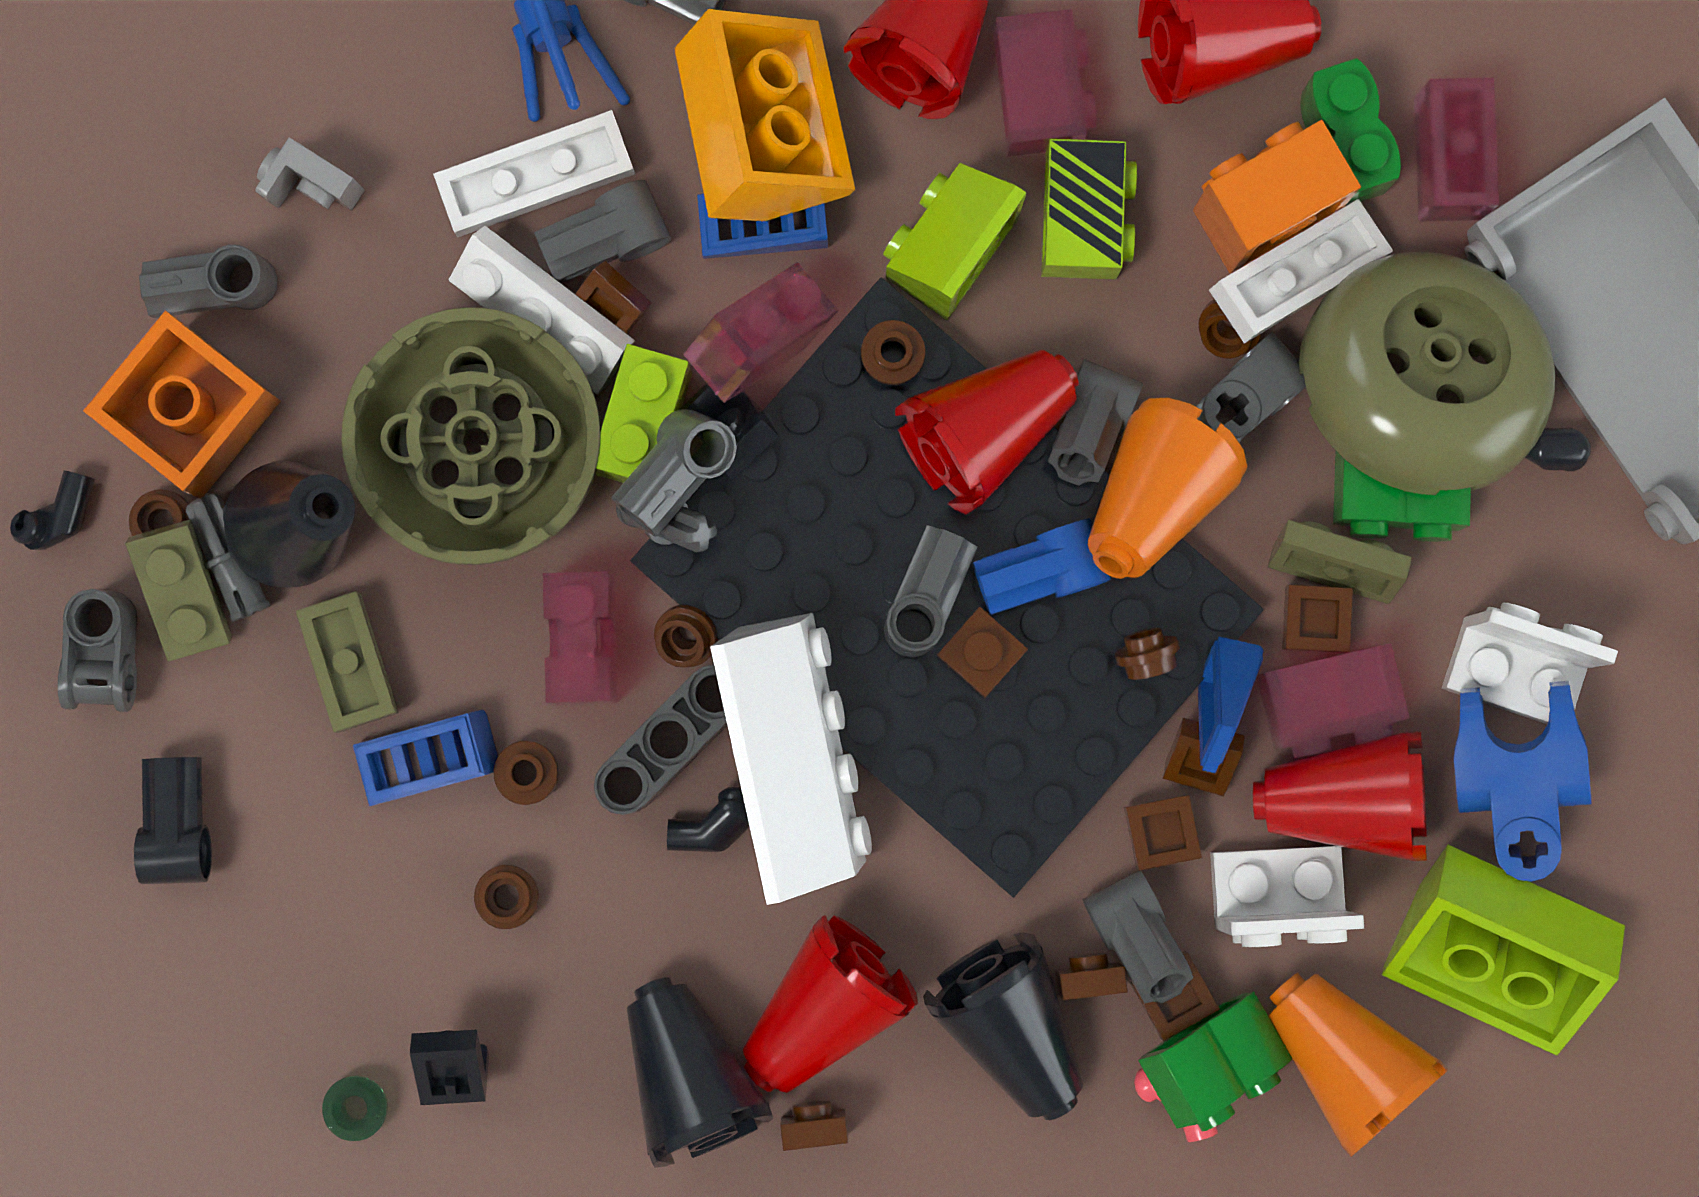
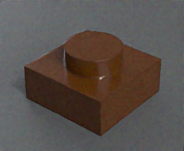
M606 261L591 272L575 294L627 335L652 304L650 300Z
M1303 585L1285 586L1282 650L1349 653L1353 588Z
M979 607L936 656L983 698H986L1028 648L985 610Z
M1183 718L1165 761L1163 779L1224 797L1243 753L1245 735L1235 733L1224 760L1218 766L1215 773L1202 771V766L1200 765L1199 722Z
M1189 795L1124 807L1136 870L1140 871L1202 858Z
M1186 951L1182 953L1189 964L1193 979L1186 984L1182 993L1164 1003L1156 1001L1144 1004L1133 982H1129L1163 1041L1219 1010L1213 996Z
M1107 953L1069 957L1070 968L1055 970L1058 995L1062 1000L1128 993L1125 966L1119 962L1108 963Z
M815 1101L793 1105V1116L781 1118L780 1129L783 1151L848 1143L845 1109L832 1111L831 1101Z

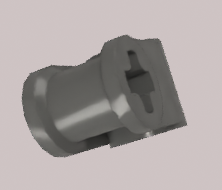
M1271 332L1230 369L1231 372L1200 400L1196 407L1203 411L1198 420L1216 431L1220 423L1215 416L1220 410L1229 405L1237 415L1224 426L1232 432L1238 442L1241 441L1269 415L1273 417L1306 387L1304 374H1299V360Z
M102 589L82 590L72 596L66 604L63 614L62 659L58 671V698L61 708L74 710L79 704L114 705L115 709L119 712H129L132 709L137 688L135 662L137 613L131 600L124 594ZM99 601H103L109 606L113 617L111 627L101 636L96 634L89 624L90 610ZM88 680H107V685L89 684Z

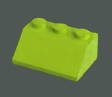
M1448 844L1420 883L1383 966L1382 976L1557 1056L1618 981L1625 925L1532 882L1517 880L1508 875L1503 869Z

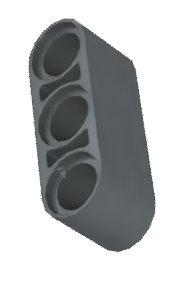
M714 664L703 666L694 672L600 767L595 776L594 791L602 807L611 813L621 815L641 811L728 726L724 710L717 713L708 712L699 703L698 693L700 686L708 678L717 676ZM671 721L678 722L687 732V747L676 758H664L658 754L654 747V734L662 724ZM622 767L632 768L639 774L642 780L641 794L631 804L617 802L609 792L610 777L616 770Z

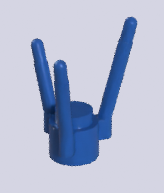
M516 0L514 2V9L519 24L515 25L512 31L519 47L524 94L530 121L537 122L540 119L533 45L536 51L549 53L568 107L571 110H577L580 107L575 84L562 47L572 39L570 32H573L618 102L623 106L630 103V96L586 29L577 5L567 6L565 0Z

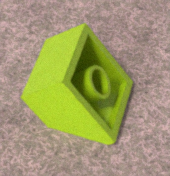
M962 163L958 164L949 178L940 172L929 185L919 202L921 206L926 208V211L913 229L903 224L887 245L883 253L890 260L886 266V279L945 320H948L1018 221L1026 192L1014 184Z

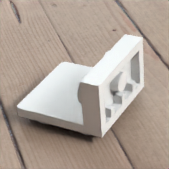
M1502 603L1500 609L1487 607L1484 612L1464 617L1441 689L1460 695L1462 688L1480 687L1483 703L1548 724L1550 711L1549 682L1569 681L1575 709L1587 669L1614 664L1618 651L1600 645L1603 635L1596 631L1573 624H1564L1563 629L1546 627L1538 624L1540 618L1538 612L1515 604Z
M1340 846L1210 852L1215 929L1231 935L1233 943H1242V947L1282 945L1281 933L1295 932L1297 933L1298 940H1307V943H1338L1347 941L1348 929H1364V916L1346 911L1342 848Z

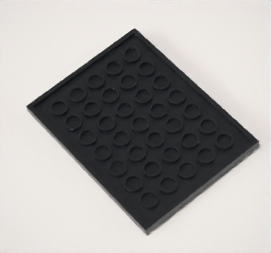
M880 277L764 408L763 412L770 420L779 437L733 480L725 473L711 479L706 478L686 501L689 509L704 514L706 520L716 525L717 534L709 539L708 549L702 552H694L675 543L661 545L649 538L630 562L679 605L694 606L705 612L713 621L719 640L741 626L813 613L816 629L823 627L829 639L831 665L825 667L829 691H838L843 704L845 726L844 729L838 730L842 748L1014 898L1203 681L1204 677L1202 676L1205 662L1214 641H1217L1218 637L1238 640L1264 609L1182 538L1140 577H1125L1122 579L1111 577L1110 581L1067 596L1056 598L1055 594L990 615L1028 650L986 698H983L936 656L979 607L989 614L977 582L973 562L1010 548L1014 549L1037 541L1036 536L1073 522L1090 518L1093 524L1110 475L1104 471L1099 482H1084L1079 486L1059 478L1055 467L1048 462L1058 430L1053 427L982 506L975 508L968 514H964L948 505L947 503L957 496L945 484L934 491L926 482L909 456L898 431L900 427L908 423L906 415L895 416V408L909 397L986 370L987 368ZM888 320L903 321L914 327L921 335L925 345V359L921 370L913 379L899 385L883 384L872 378L864 368L861 358V347L866 334L875 325ZM897 341L886 342L881 348L882 357L891 363L901 361L906 354L904 346ZM926 525L961 536L968 542L978 546V549L944 626L943 635L931 651L923 656L911 658L902 656L891 649L885 639L883 628L887 613L894 602ZM905 610L898 615L896 620L897 631L907 641L921 642L931 635V622L927 615L919 610ZM1149 628H1161L1163 636H1176L1178 638L1180 649L1175 653L1178 665L1167 673L1146 679L1131 680L1127 677L1125 667L1117 665L1115 653L1125 647L1124 638L1134 632Z

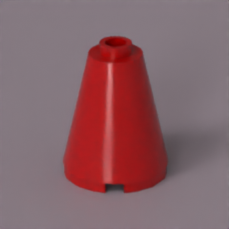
M885 0L851 33L845 43L844 53L851 51L853 55L848 67L854 77L868 91L888 105L900 110L904 102L907 101L923 107L918 117L926 119L946 118L955 110L960 102L990 0Z
M1140 0L1138 38L1150 37L1152 58L1141 59L1142 69L1150 92L1161 104H1181L1305 58L1311 53L1314 43H1317L1321 36L1320 14L1314 5H1310L1309 0Z
M1038 350L909 397L895 408V416L906 415L908 422L900 427L898 431L909 456L926 482L934 491L945 484L957 496L947 504L956 511L968 514L975 508L983 505L1076 403L1077 395L1075 388L1079 385L1078 377L1072 365L1065 357L1060 354L1053 356L1045 350Z
M1407 731L1266 768L1265 781H1253L1254 819L1266 820L1269 833L1411 861H1427L1426 845H1414V837H1427L1424 765H1422L1421 753L1410 754V749L1423 748L1422 732Z
M824 915L813 925L743 1047V1054L747 1060L744 1065L745 1070L754 1083L767 1092H772L774 1089L784 1093L791 1092L909 1015L918 1004L917 993L903 971L899 968L891 977L886 967L880 961L886 952L859 928L843 918L833 915L828 921L826 915Z

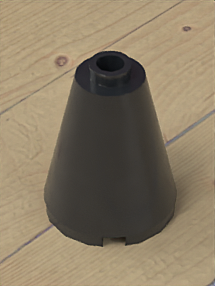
M277 461L262 465L249 472L234 486L223 508L226 546L229 554L247 576L269 587L292 588L312 584L328 575L339 564L345 554L355 515L353 495L349 488L339 479L303 463Z
M1023 932L1014 934L1020 945L1003 950L997 939L963 956L937 977L942 987L939 993L934 996L929 990H926L923 998L925 1006L934 1019L1029 1117L1043 1116L1045 1120H1054L1067 1114L1078 1103L1076 1096L1083 1087V1081L1043 948L1034 934Z
M665 977L649 982L634 991L637 1000L627 1007V1015L647 1153L654 1168L675 1164L671 1153L679 1149L688 1147L691 1157L695 1158L756 1131L758 1127L754 1119L770 1122L773 1119L768 1101L687 984L673 985L670 977Z

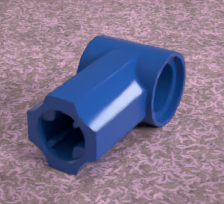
M1088 518L1055 528L1036 536L1037 541L1014 549L1010 548L973 562L977 582L989 615L1055 594L1056 598H1060L1110 581L1111 577L1101 571L1094 563L1093 555L1088 547V538L1093 526L1091 519Z

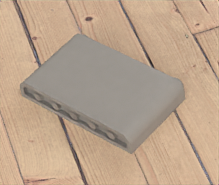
M1663 98L1476 222L1467 231L1469 245L1464 248V251L1469 261L1498 275L1511 285L1530 305L1547 335L1553 355L1555 373L1648 506L1644 510L1647 522L1661 539L1668 541L1673 538L1678 543L1684 545L1699 539V146L1666 98Z

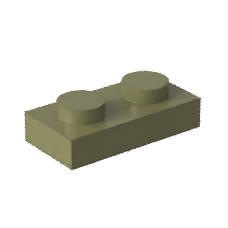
M191 519L129 537L125 545L167 661L230 644L232 634L210 572L204 566L206 561Z
M1288 520L1272 547L1268 568L1330 587L1353 588V594L1390 604L1407 580L1412 557L1396 553L1390 546L1379 541H1357L1334 534L1328 527L1317 522L1304 521L1298 523Z
M355 591L296 610L333 732L340 733L398 714L399 711L361 593Z

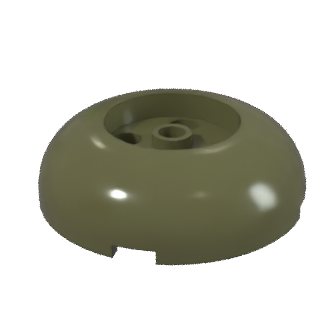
M1424 251L1405 252L1385 256L1359 267L1330 290L1322 299L1309 320L1300 348L1299 374H1304L1306 389L1312 403L1308 410L1322 435L1346 461L1359 471L1381 483L1407 492L1436 495L1440 490H1457L1472 487L1473 491L1498 481L1521 463L1535 446L1545 429L1553 405L1555 393L1554 360L1547 335L1538 317L1524 298L1498 275L1476 263L1453 255ZM1415 316H1421L1425 318L1426 320L1424 322L1427 328L1420 325L1417 322ZM1388 353L1396 354L1404 360L1399 374H1396L1387 357ZM1480 354L1487 364H1480L1474 361L1471 356L1478 357ZM1446 390H1450L1458 396L1460 404L1438 402L1437 399Z
M465 307L432 313L407 324L392 334L393 338L375 354L367 365L364 364L349 392L342 421L341 441L346 472L352 489L367 514L372 517L384 532L409 550L427 558L458 565H485L511 560L527 554L554 537L568 524L586 499L596 475L600 448L601 425L596 399L588 379L574 357L560 342L533 322L508 312L488 308ZM505 395L515 396L521 404L518 417L511 421L498 419L494 411L497 400ZM440 398H451L457 405V414L451 418L449 423L440 424L435 422L431 415V407ZM475 431H483L488 435V445H481L482 451L478 453L469 451L467 439L470 434ZM507 458L517 459L523 467L522 477L518 482L511 485L501 483L496 474L499 463ZM446 460L456 463L459 469V478L456 483L448 487L438 486L433 479L435 466Z

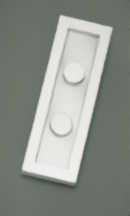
M610 110L436 172L433 175L453 231L457 237H461L475 232L484 226L489 227L634 175L635 172L613 111Z
M1357 199L1221 279L1209 291L1243 343H1246L1326 295L1359 267L1373 260L1388 256L1393 250L1360 200Z
M486 226L472 234L449 278L451 283L484 308L501 310L520 316L543 328L545 332L560 342L574 357L588 379L592 391L597 395L610 384L618 371L626 344L633 345L635 342L629 335Z

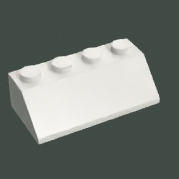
M813 613L738 627L710 646L766 903L769 905L780 903L856 876L866 862L865 855L871 854L872 843L867 820L864 816L857 817L852 793L858 791V775L852 755L850 753L843 755L838 730L844 729L845 716L838 691H829L825 667L831 665V649L825 629L823 627L816 629Z

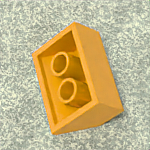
M708 9L674 48L708 217L767 221L852 194L855 191V185L819 21Z

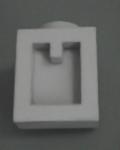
M290 137L281 149L275 147L264 158L257 173V179L260 182L255 190L267 202L279 208L300 178L301 181L296 189L314 202L329 209L335 200L351 211L365 191L353 177Z

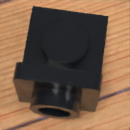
M722 371L716 373L679 409L694 410L720 421L731 429L736 439L737 450L733 463L724 473L732 480L779 437L763 409ZM700 431L697 436L703 441V433Z
M477 1029L411 1034L409 1054L421 1105L486 1101L489 1054L487 1046L479 1042Z

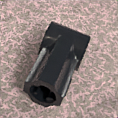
M202 757L142 759L143 827L137 830L134 843L135 872L138 882L142 885L207 882L209 879L212 865V845L209 829L203 824Z

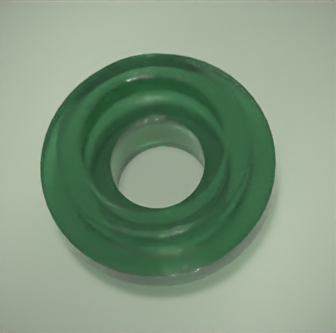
M359 1075L345 1077L333 1084L327 1091L322 1104L323 1119L328 1129L337 1137L347 1141H361L374 1135L383 1126L388 1113V1102L383 1089L374 1080ZM358 1096L366 1102L367 1113L364 1118L354 1119L348 1115L346 1101L349 1097Z

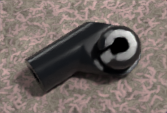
M1545 428L1537 443L1525 458L1545 470L1576 471L1586 464L1591 453V445L1588 438L1576 429Z
M63 470L54 503L34 512L22 510L13 517L10 525L13 539L20 544H24L30 550H46L73 537L82 526L95 479Z
M735 786L723 789L718 794V804L703 820L668 819L667 850L722 852L729 848L750 827L742 789Z

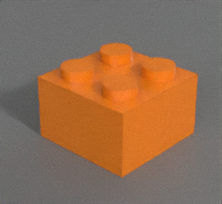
M1322 120L1306 129L1302 128L1299 121L1292 123L1269 137L1265 141L1268 147L1259 152L1253 159L1247 161L1244 154L1240 153L1224 161L1209 172L1212 178L1201 186L1203 194L1195 205L1193 212L1229 274L1344 208L1361 188Z
M164 311L83 412L182 491L201 498L209 491L281 400L191 328L167 311Z

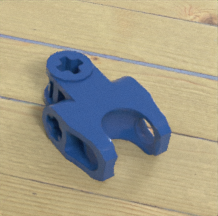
M1569 681L1549 682L1550 711L1548 724L1542 734L1534 740L1522 744L1507 743L1497 738L1488 728L1484 716L1483 697L1480 694V687L1462 688L1460 690L1459 732L1454 748V768L1459 813L1492 811L1495 853L1502 869L1517 880L1532 882L1544 879L1555 870L1561 858L1562 844L1558 807L1592 804L1586 740L1575 715ZM1526 830L1534 832V838L1537 842H1546L1536 845L1535 855L1530 857L1522 856L1520 846L1510 845L1518 843L1521 837L1520 832Z

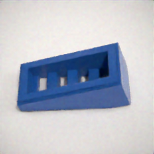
M704 194L697 195L703 259L828 248L825 203L805 209L807 229L795 230L793 213L781 216L782 232L770 234L768 220L756 221L757 236L745 237L743 220L730 219L732 239L720 241L718 218L708 217Z
M1218 637V640H1215L1205 662L1202 676L1204 679L1198 685L1200 765L1202 766V771L1215 773L1218 766L1224 760L1263 661L1264 650L1259 645Z
M484 710L462 714L353 745L369 806L494 773V765L498 758L488 716ZM439 735L449 772L441 773L432 739L433 736ZM460 737H461V740H462V744H463V748H464V751H465V755H466V759H467L468 766L466 765V761H465V757H464V753H463V749H462ZM414 742L423 779L416 780L407 743ZM389 748L399 785L394 787L390 786L381 750Z

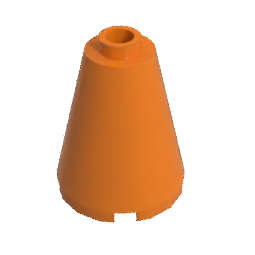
M1149 398L1129 417L1088 538V547L1093 555L1094 563L1107 575L1119 579L1142 576L1239 486L1248 467L1244 449L1232 432L1222 423L1214 431L1199 421L1198 417L1203 410L1196 406L1171 398Z
M1297 972L1269 997L1277 1007L1268 1017L1338 1141L1351 1157L1448 1071L1439 1059L1318 974H1314L1305 981Z

